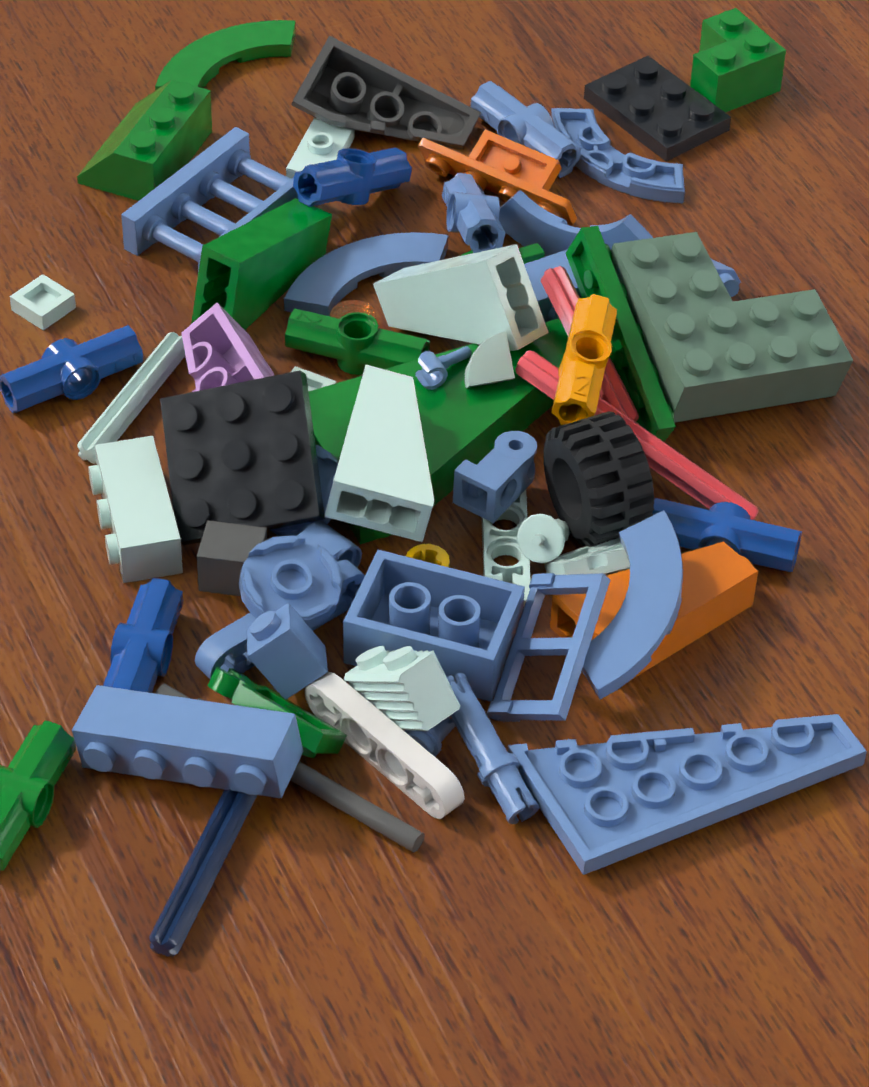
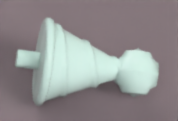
M545 514L531 515L522 522L518 529L517 541L519 549L532 562H551L562 552L564 543L570 535V530L566 521H562L559 518L554 519L550 515Z

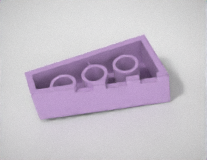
M218 303L213 305L181 332L188 371L194 378L196 389L192 392L274 376L273 371L250 335Z

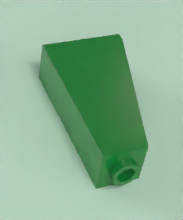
M295 198L203 245L191 324L218 303L246 330L291 287L297 277L307 267L326 254L332 214L315 206L309 207Z

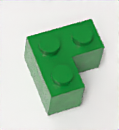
M737 8L724 11L702 21L699 52L693 54L690 87L724 112L731 111L781 91L786 50Z

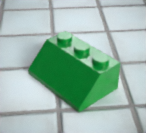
M170 80L137 102L77 176L78 184L137 201L141 200L188 164L212 133L211 90L193 86L186 82Z

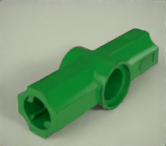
M294 308L289 317L285 333L286 347L335 358L340 369L355 375L363 374L365 365L387 369L418 360L421 353L430 351V340L381 329L373 316L361 312L348 313L338 319Z
M46 720L41 725H33L9 766L0 765L1 871H4L30 826L38 828L46 820L53 803L54 786L76 751L74 737L69 735L62 725Z

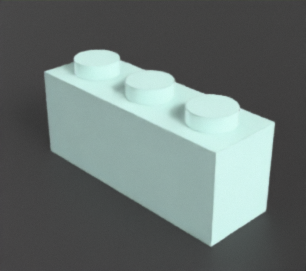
M147 436L95 445L97 465L88 466L93 495L102 494L103 499L96 501L101 530L108 528L111 530V534L105 535L109 564L119 563L123 583L183 573L181 538L154 437Z

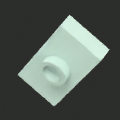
M314 118L286 167V177L292 179L295 172L302 171L309 164L336 160L339 150L347 149L351 146L355 138V129L329 125Z

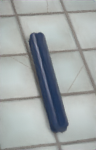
M224 789L149 936L150 948L156 954L173 957L180 951L257 795Z

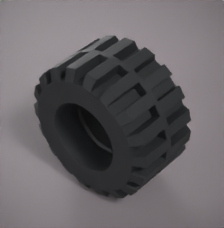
M608 411L552 428V431L548 432L544 443V472L547 488L560 520L566 521L569 526L570 535L579 544L592 547L620 538V531L653 516L654 488L649 464L636 435L621 416Z

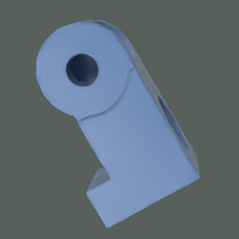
M522 431L504 432L495 440L494 449L477 465L465 459L454 470L453 503L494 523L535 478L533 458L537 453V442L534 437Z

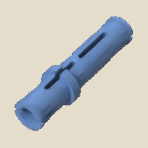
M456 673L457 684L452 675L448 676L447 679L460 704V709L450 716L479 767L478 778L484 786L490 787L509 824L518 823L517 814L521 822L527 820L538 811L539 805L534 800L518 771L520 763L513 753H508L468 683L466 675L464 673Z

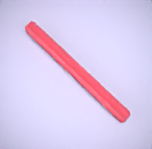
M527 351L517 363L515 369L517 375L554 400L559 381V368L536 352ZM599 397L595 415L610 411L614 412L615 415L621 416L636 435L652 470L708 509L716 503L732 502L744 508L750 515L751 520L756 519L758 509L755 505Z

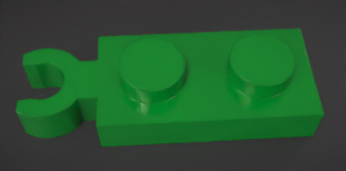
M216 667L207 685L217 693L232 699L231 703L234 705L295 714L303 747L302 755L315 758L317 753L338 754L347 737L345 733L288 699L285 700L281 695L268 687L253 683L247 676L232 668H229L228 672L220 667Z

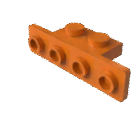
M486 129L469 157L426 138H422L418 144L425 159V165L440 176L446 177L448 173L453 176L457 173L471 174L476 184L481 186L483 191L486 189L498 194V197L505 203L521 190L543 209L565 219L569 226H573L577 220L571 202L549 191L562 169L559 160Z

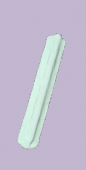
M170 332L164 337L77 445L80 450L78 455L83 461L88 460L92 464L97 463L95 445L116 442L185 357L182 336L175 332Z

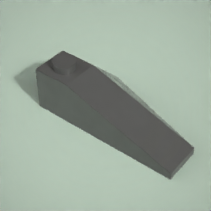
M330 35L291 104L329 125L419 142L422 138H426L442 146L463 149L481 112Z

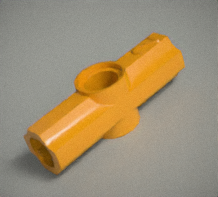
M592 294L587 298H579L575 305L566 350L558 370L559 381L551 412L559 419L561 425L595 416L605 367L612 352L611 338L617 315V309L611 305L609 298Z

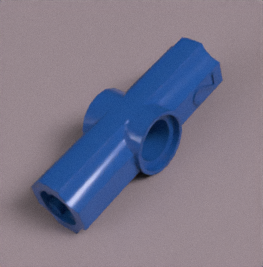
M396 147L371 153L359 149H341L338 151L336 160L307 165L302 171L295 172L293 187L298 194L299 201L309 207L334 201L349 205H364L368 203L371 193L398 188L402 183L409 182L412 167L407 160V154Z
M129 325L79 345L73 339H60L52 343L45 350L42 359L0 375V391L6 406L12 413L19 412L61 394L73 400L83 399L97 388L101 378L142 363L143 350L139 345L136 333Z
M659 498L654 499L653 515L663 510L665 511L673 525L680 547L696 550L725 542L735 552L746 557L753 564L793 572L802 531L751 520L750 515L744 508L732 502L716 503L707 510Z
M152 578L149 583L140 585L127 623H119L115 630L111 646V666L103 686L152 693L157 677H164L166 675L172 656L173 632L183 606V591L176 589L169 580Z

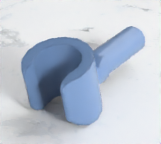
M465 346L439 357H436L431 351H425L421 353L418 360L422 370H418L415 376L425 389H436L446 381L448 376L446 369L471 357V349Z

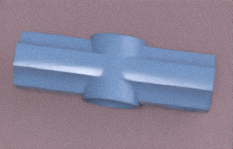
M492 81L479 86L477 93L471 98V108L481 112L480 118L497 130L498 135L559 160L562 169L558 177L561 178L571 173L575 164L580 160L581 147L554 128L550 114L541 104L533 103L525 106Z
M457 173L453 179L444 182L442 198L447 206V230L460 233L464 242L470 246L473 253L503 247L505 231L499 222L500 205L498 197L485 195L481 186L476 184L471 174Z

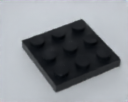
M299 370L160 398L173 511L182 545L201 543L207 520L265 527L267 530L325 519L307 376L304 372Z

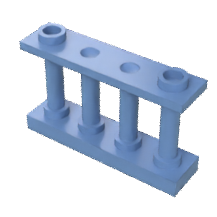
M234 127L121 214L124 249L138 256L152 244L160 242L197 261L199 272L203 244L173 228L180 222L189 219L222 236L295 198L298 199V194L293 187L294 177L290 179L252 160L250 156L249 133ZM245 175L276 192L263 201L230 183L236 178ZM217 197L248 214L237 223H234L202 207V205L208 200Z

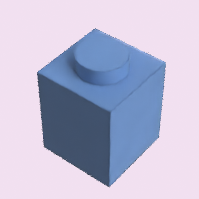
M289 603L275 612L267 611L253 621L250 628L246 630L248 658L285 700L328 673L325 645Z

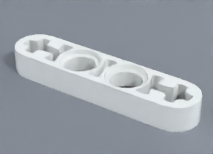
M328 672L305 688L306 701L314 715L347 735L344 741L429 815L441 819L464 802L463 788L450 769L335 673Z

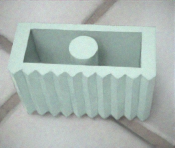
M378 646L358 656L355 660L357 666L345 673L344 676L345 682H349L351 687L402 730L428 731L460 709V704L434 650L430 652L428 650L417 652V650H413L412 646H406L389 652V650H385L384 646Z

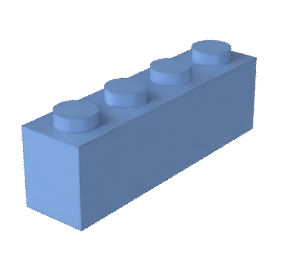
M96 685L72 729L83 768L94 769L100 772L108 771L141 776L147 779L180 782L198 787L230 789L231 791L244 792L249 795H264L282 798L303 753L297 719L293 713Z

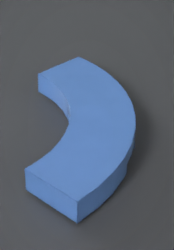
M551 108L554 128L581 147L580 160L575 164L579 170L605 186L635 197L669 203H684L683 164L660 162L631 152L626 155L619 152L610 145L611 140L599 127L594 115V109Z
M521 190L500 207L499 222L505 233L524 247L538 243L545 252V257L567 250L581 229L569 226L565 219L543 209ZM631 214L614 223L591 225L599 227L603 240L610 250L613 243L653 238Z
M418 232L394 233L362 239L335 249L319 258L297 277L284 298V311L292 312L296 308L330 316L338 302L357 288V282L376 274L383 278L406 267L444 260L448 249L449 235Z
M664 510L619 532L621 544L630 562L629 587L623 604L614 619L596 638L591 640L582 668L583 674L599 700L625 685L649 664L651 655L660 645L665 635L670 634L677 619L682 602L683 563L678 538Z

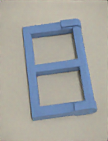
M542 573L532 575L529 584L530 591L494 699L490 702L487 711L488 717L501 722H520V720L566 721L610 583V579L605 574L555 575L554 573ZM586 594L573 637L531 638L545 595ZM567 655L552 700H511L525 656Z

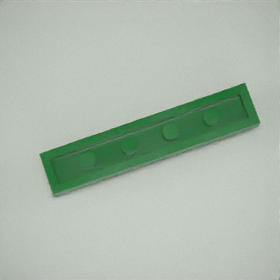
M581 227L565 253L582 298L590 297L592 294L609 298L611 305L617 309L611 338L612 352L610 358L639 414V419L636 423L665 442L676 427L674 413L671 406L665 400L658 382L657 368L649 359L643 343L641 327L635 322L627 302L626 288L618 279L612 263L611 250L605 244L599 227Z

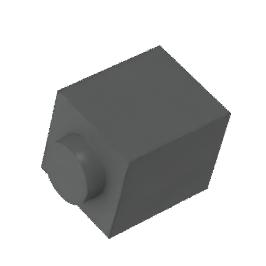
M207 520L197 553L199 591L241 596L239 578L242 566L248 558L250 551L257 544L267 540V528Z

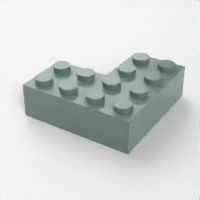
M697 232L613 243L611 249L613 266L620 283L626 288L627 302L635 322L641 327L643 343L649 359L657 368L658 382L666 402L673 410L674 423L836 396L853 359L815 289L732 301Z

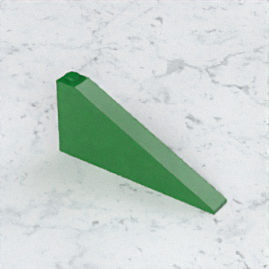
M559 318L545 322L549 333L519 350L510 351L515 375L513 380L466 388L465 371L471 357L449 366L446 369L448 372L446 381L433 390L425 389L415 376L418 370H422L418 360L384 369L413 377L434 495L433 507L453 491L454 470L465 459L477 465L494 449L495 440L499 435L508 431L525 430L553 406V399L517 375L515 369L519 359L529 350L536 352L557 368L560 367L566 350L568 335ZM472 343L466 346L471 349L473 355L479 344ZM465 346L448 350L435 355L436 357H439L441 355H447ZM362 376L309 391L315 445H319L338 460L340 459ZM348 523L360 544L392 535Z

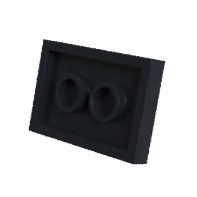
M649 56L594 80L584 87V99L666 162L730 130L731 116Z

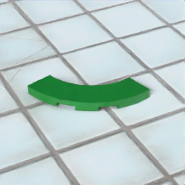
M271 20L231 26L203 36L171 58L160 73L155 90L170 80L186 82L193 86L204 88L213 77L219 74L221 66L234 60L243 63L260 58L291 57L296 35V21Z

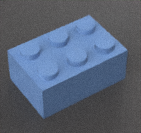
M377 550L343 621L344 663L357 666L355 660L358 656L378 646H384L385 650H389V652L406 646H412L413 650H417V652L421 650L423 652L434 650L446 677L452 675L457 684L456 673H464L475 696L491 702L497 690L523 612L525 587Z

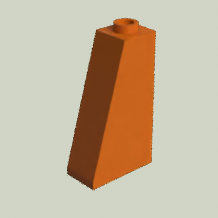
M725 542L681 554L683 563L682 602L677 619L670 634L665 635L660 645L651 655L649 664L635 677L753 605L758 570L754 568L746 557L739 555ZM630 569L606 575L610 579V583L591 640L596 638L610 624L620 610L629 587ZM586 594L552 595L550 628L560 638L573 637Z

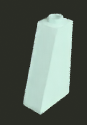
M517 244L406 267L373 284L389 327L479 345L489 337L506 331L510 351L519 350L549 333Z
M365 365L333 480L325 517L423 542L434 504V495L414 380L411 376Z

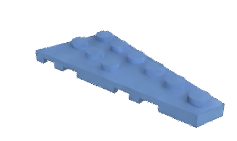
M839 714L776 720L772 727L743 730L741 723L721 725V731L714 733L694 734L693 728L611 735L607 743L577 745L576 739L557 740L555 748L528 750L527 743L508 745V753H513L520 763L518 771L524 783L583 875L864 765L867 752Z

